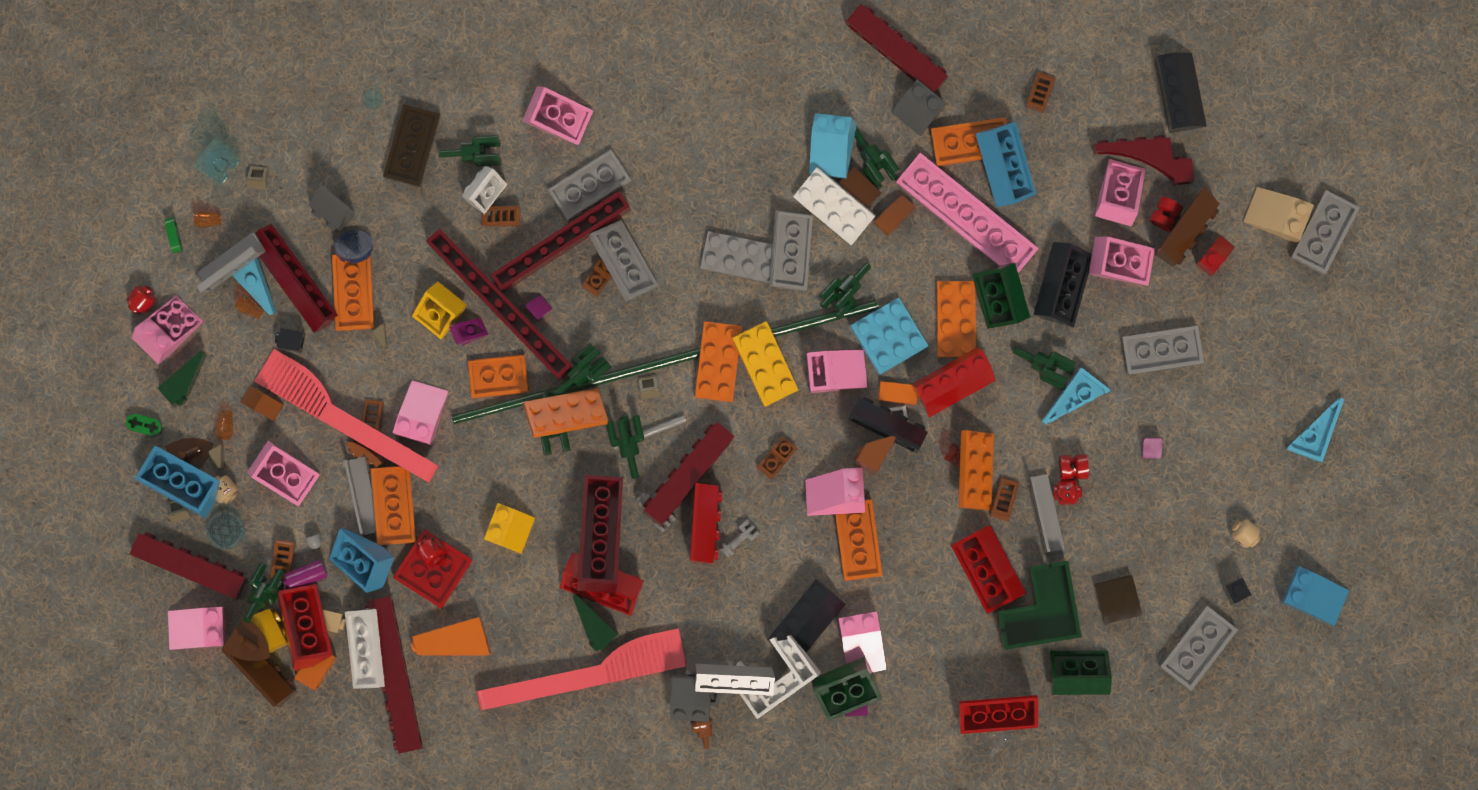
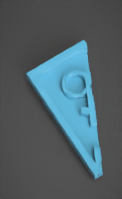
M258 258L232 275L269 315L277 313Z
M1079 368L1041 422L1046 425L1066 413L1081 407L1085 403L1108 393L1110 389L1083 368Z
M1338 398L1286 450L1322 463L1344 399Z

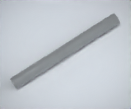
M684 415L643 430L644 438L685 423Z

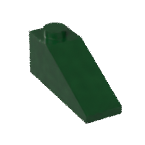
M202 350L157 388L172 406L176 407L178 405L180 407L188 401L187 397L193 389L207 356Z
M575 594L573 599L587 638L590 640L588 644L596 651L599 649L604 651L618 634Z

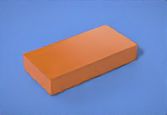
M881 381L878 401L917 405V395L910 384Z

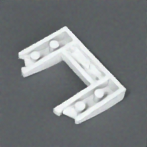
M791 635L787 636L788 640L777 641V637L770 639L791 670L774 683L773 695L740 694L757 719L821 674L814 662ZM741 661L736 664V666H745Z

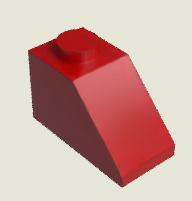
M1219 236L1196 265L1212 276L1235 247L1222 236Z

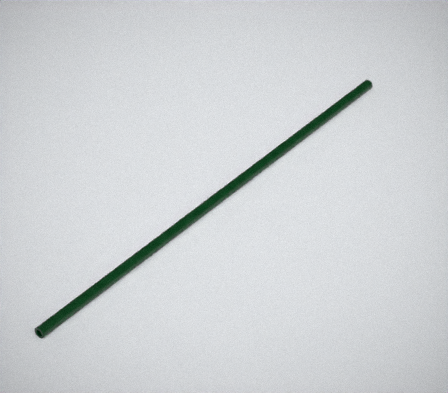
M877 300L852 306L841 319L879 309ZM838 310L770 329L773 336L777 337L839 320L835 317V313ZM701 348L605 373L595 382L590 383L586 380L579 387L573 383L561 395L697 359L700 357ZM557 387L451 415L454 424L517 408L523 406L525 401L542 399V392L549 391L550 397L555 396L552 392Z

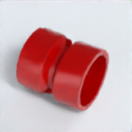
M1162 196L1157 204L1158 210L1153 211L1149 222L1164 231L1171 232L1176 223L1175 218L1179 217L1183 206L1168 197Z
M1078 454L1074 458L1071 455H1060V479L1072 480L1073 477H1076V479H1088L1089 463L1087 454Z

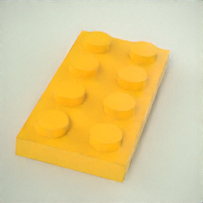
M767 321L731 337L763 407L798 391L797 385Z

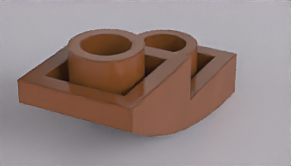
M901 195L875 220L874 224L888 236L900 226L906 217L914 212L916 207Z
M602 258L599 259L592 272L582 284L584 289L596 297L599 296L612 277Z
M782 437L757 466V469L772 480L798 448Z
M356 440L346 443L349 447V452L354 457L361 458L366 455L367 462L373 467H381L387 462L383 456Z

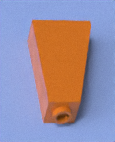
M481 617L412 636L413 641L410 642L413 653L416 652L419 656L491 655Z

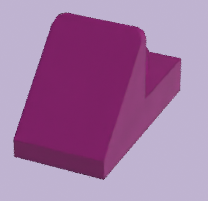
M481 317L449 327L457 345L462 344L464 346L488 335Z

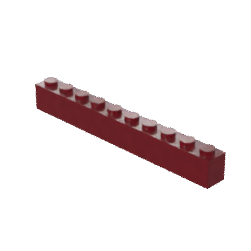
M440 228L426 240L430 248L560 381L572 365Z

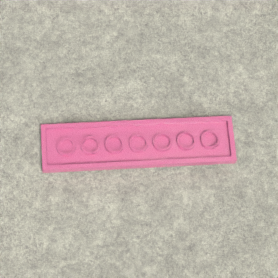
M921 153L896 181V184L998 266L1015 262L1019 273L1039 249Z

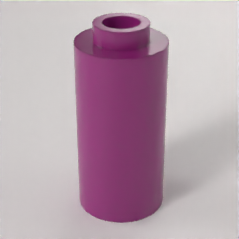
M318 560L284 574L285 578L282 581L286 589L308 586L325 579L327 574L321 560Z

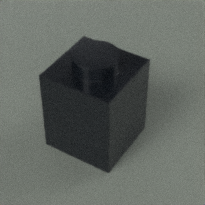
M280 328V332L276 333L275 343H277L279 349L302 353L306 334Z
M1243 578L1222 587L1231 605L1252 595Z

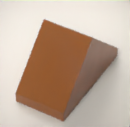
M251 386L241 401L242 404L272 421L276 419L283 407V404Z

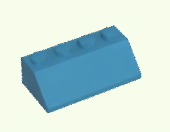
M1016 121L977 133V142L996 207L1015 204L1036 195Z
M154 446L135 477L144 486L205 519L216 502L220 485L218 479L157 446Z

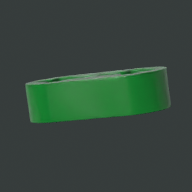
M175 217L164 219L172 253L182 252L183 247Z
M131 414L126 419V427L129 430L145 435L158 436L163 429L162 423L154 418ZM135 417H137V421L143 424L142 426L135 425V428H132L133 425L130 421L135 420ZM156 422L155 425L158 427V430H154L151 433V429L147 428L146 424L153 425Z

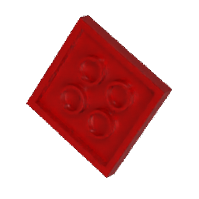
M424 529L393 578L442 609L473 560ZM426 537L436 538L446 551L443 557L444 561L438 566H426L417 555V545Z

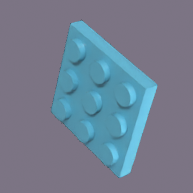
M900 298L850 325V329L879 376L928 347Z

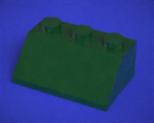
M1015 262L972 274L987 329L1018 324L1030 318Z
M1050 651L1052 695H1110L1112 675L1108 651Z
M865 657L819 675L812 680L813 691L828 721L882 699L872 670Z

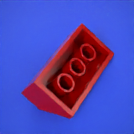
M977 347L911 385L930 418L996 380L985 353Z
M695 483L691 563L714 564V560H718L719 548H715V541H719L720 529H716L717 521H721V510H718V502H722V491H719V486Z
M990 525L951 545L987 614L1026 594Z
M572 552L563 571L560 589L632 616L644 580H641L636 575L623 573L618 569L616 593L577 591L579 554Z
M313 584L278 591L277 602L293 671L313 667L333 656L317 585Z
M1038 695L959 701L958 723L960 733L969 734L1038 728Z

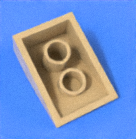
M1257 187L1243 222L1297 243L1302 237L1314 205L1295 197Z

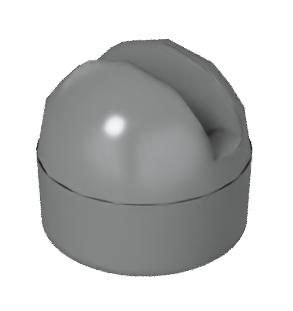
M320 534L305 539L311 549H318L322 544Z

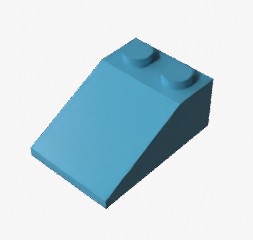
M815 113L811 134L809 174H812L816 167H819L829 177L847 179L857 126L852 117Z

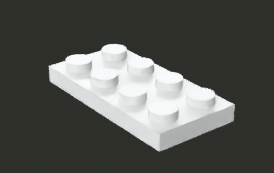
M816 167L793 196L850 245H853L876 216L819 167Z
M376 609L346 611L345 619L353 689L385 687Z

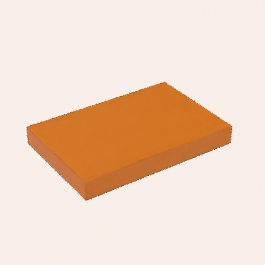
M525 354L468 360L472 399L529 393Z

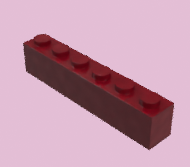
M860 4L846 20V26L914 82L919 80L935 94L948 78L946 70L939 65L935 66L927 54L924 53L922 55L917 51L918 48L914 43L906 42L898 30L895 29L893 31L888 27V22L882 17H876L874 11L866 5L864 7Z
M270 224L259 229L255 234L265 249V252L259 256L314 333L329 326L338 314L275 227Z
M718 422L714 426L710 424L704 431L705 437L702 440L698 439L693 444L692 448L694 450L690 455L686 453L680 460L681 466L678 469L674 468L669 473L667 483H661L655 491L657 495L653 499L649 498L643 505L645 508L643 513L658 526L662 527L695 487V483L701 480L733 441L735 436Z
M145 532L144 535L138 533L129 555L239 600L248 579L243 577V572L233 569L232 572L226 570L227 565L217 561L214 565L208 562V557L200 554L195 557L190 554L191 550L184 547L176 549L173 547L174 543L165 539L162 542L155 540L156 536Z

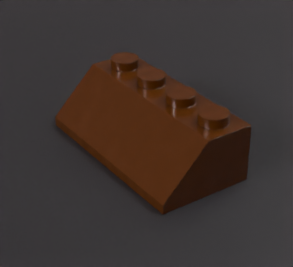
M1204 187L1198 193L1155 253V255L1172 267L1183 262L1186 258L1184 253L1187 248L1191 250L1197 242L1195 237L1198 233L1201 235L1208 227L1206 224L1208 219L1211 218L1213 220L1219 212L1217 207L1220 203L1208 189Z
M223 649L221 650L273 707H281L297 692L294 689L295 683L290 678L285 679L281 675L283 671L276 663L272 665L268 659L260 661L242 660L230 655Z

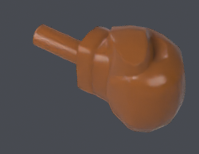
M711 717L709 722L694 721L691 724L692 731L698 733L699 738H703L704 749H709L708 737L712 736Z

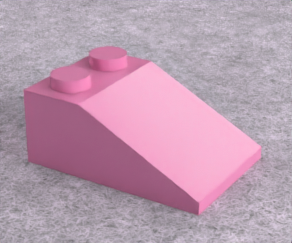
M537 86L522 121L579 145L593 110L546 87Z
M1109 159L1095 216L1132 226L1139 210L1146 169Z
M1108 236L1095 237L1089 275L1149 286L1155 248Z
M412 380L399 411L393 434L432 446L449 391Z
M269 440L247 471L253 479L297 506L301 504L320 476L319 473Z
M863 468L840 469L805 480L807 516L865 512Z
M226 607L168 611L169 650L224 646L227 641Z
M877 612L838 618L846 664L865 657L872 672L886 670Z

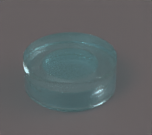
M371 90L364 95L363 101L367 108L376 110L381 107L383 98L378 91Z

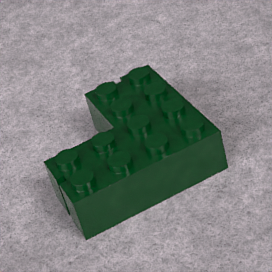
M1069 561L1051 563L1049 568L1047 564L1029 567L1028 571L1034 606L996 612L999 629L1004 631L1000 633L1003 650L1082 638Z

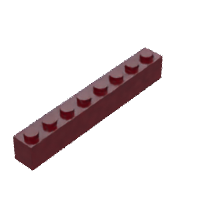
M618 191L491 273V276L502 293L506 292L589 238L591 233L608 226L631 211L630 206L620 191Z
M388 596L367 601L368 606H365V609H376L385 684V687L381 688L382 692L387 695L385 707L386 711L390 712L391 720H389L390 730L394 731L395 739L392 740L394 750H398V754L423 749L393 598Z

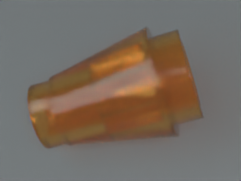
M202 210L194 212V227L201 229L221 225V214Z
M242 294L235 305L238 312L258 320L264 312L248 295L246 297Z
M221 411L214 432L216 433V438L231 440L232 435H234L233 413L231 411Z

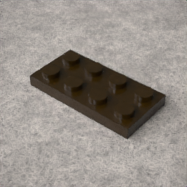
M403 104L384 170V178L421 187L441 117L439 113Z

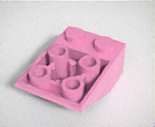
M176 295L136 326L132 339L157 364H160L203 321Z
M864 350L807 353L810 393L868 388Z

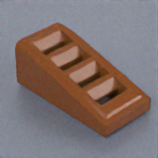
M1037 72L1025 107L1044 113L1056 78ZM1039 78L1050 81V84L1039 82ZM1037 85H1039L1041 87L1047 88L1048 90L1044 91L1036 87ZM1037 92L1045 95V98L1034 95V93ZM1032 99L1042 101L1043 104L1033 102Z
M520 206L490 207L485 214L482 213V226L520 227L521 208ZM488 211H492L491 222H488ZM495 211L499 212V221H495ZM503 212H506V221H503ZM510 212H514V221H510Z
M365 399L361 421L365 424L366 421L376 422L375 426H369L379 432L384 401ZM368 404L379 405L378 411H367ZM367 413L375 414L377 418L367 417Z
M1005 478L1000 479L990 514L991 517L1009 521L1019 482ZM1005 485L1014 489L1009 491L1002 489V486ZM1000 493H1004L1012 497L1011 499L1000 496ZM1000 500L1010 504L1009 506L999 504L998 501ZM996 508L1005 510V511H1007V512H1003V511H1000V510H996Z
M275 540L270 578H273L276 569H282L286 573L292 571L296 548L295 542ZM280 546L288 547L289 551L280 550ZM279 554L288 555V559L278 558ZM277 562L287 563V567L278 566Z

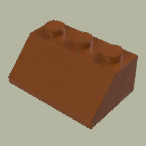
M890 436L866 443L864 447L860 446L854 457L856 461L855 466L863 468L864 471L875 476L896 437Z

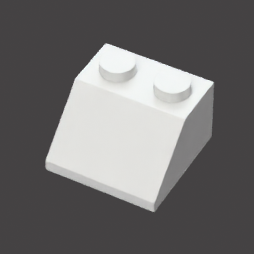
M484 166L476 174L473 182L465 188L462 197L473 207L485 214L507 186V183L495 170Z

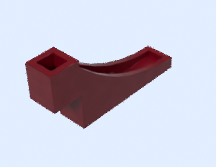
M1165 135L1154 136V139L1137 137L1134 141H1127L1126 138H1122L1108 143V140H1100L1093 146V155H1117L1137 160L1158 170L1169 178L1173 185H1185L1194 182L1192 158L1186 159V156H1178L1173 160L1171 137L1165 138Z

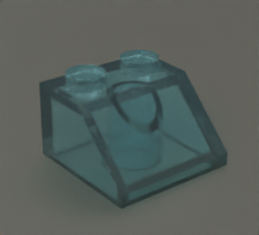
M215 136L192 166L217 186L227 179V172L238 165L240 156Z

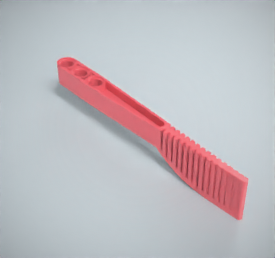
M275 349L271 352L254 381L428 483L439 467L334 406L329 392L310 370Z
M678 628L631 640L613 651L601 665L476 691L480 711L686 667L680 631Z

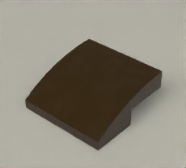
M1132 575L1094 584L1104 624L1142 615Z

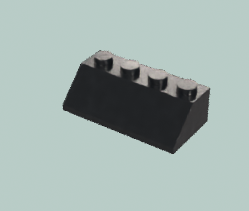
M1174 52L1158 55L1155 59L1169 133L1207 127L1192 53Z
M1053 242L1033 315L1074 328L1089 274L1091 253L1071 243Z
M863 397V399L858 398L848 420L884 438L894 436L896 437L894 443L916 454L918 453L928 433L925 430V426L916 422L913 425L907 422V417L901 414L895 416L890 413L891 410L882 405L879 408L873 405L874 401L867 397Z
M816 579L767 640L770 643V639L777 637V641L788 640L787 636L791 635L807 653L845 606V603Z

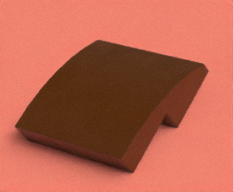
M855 167L848 172L847 179L843 178L838 183L866 208L881 195V192Z

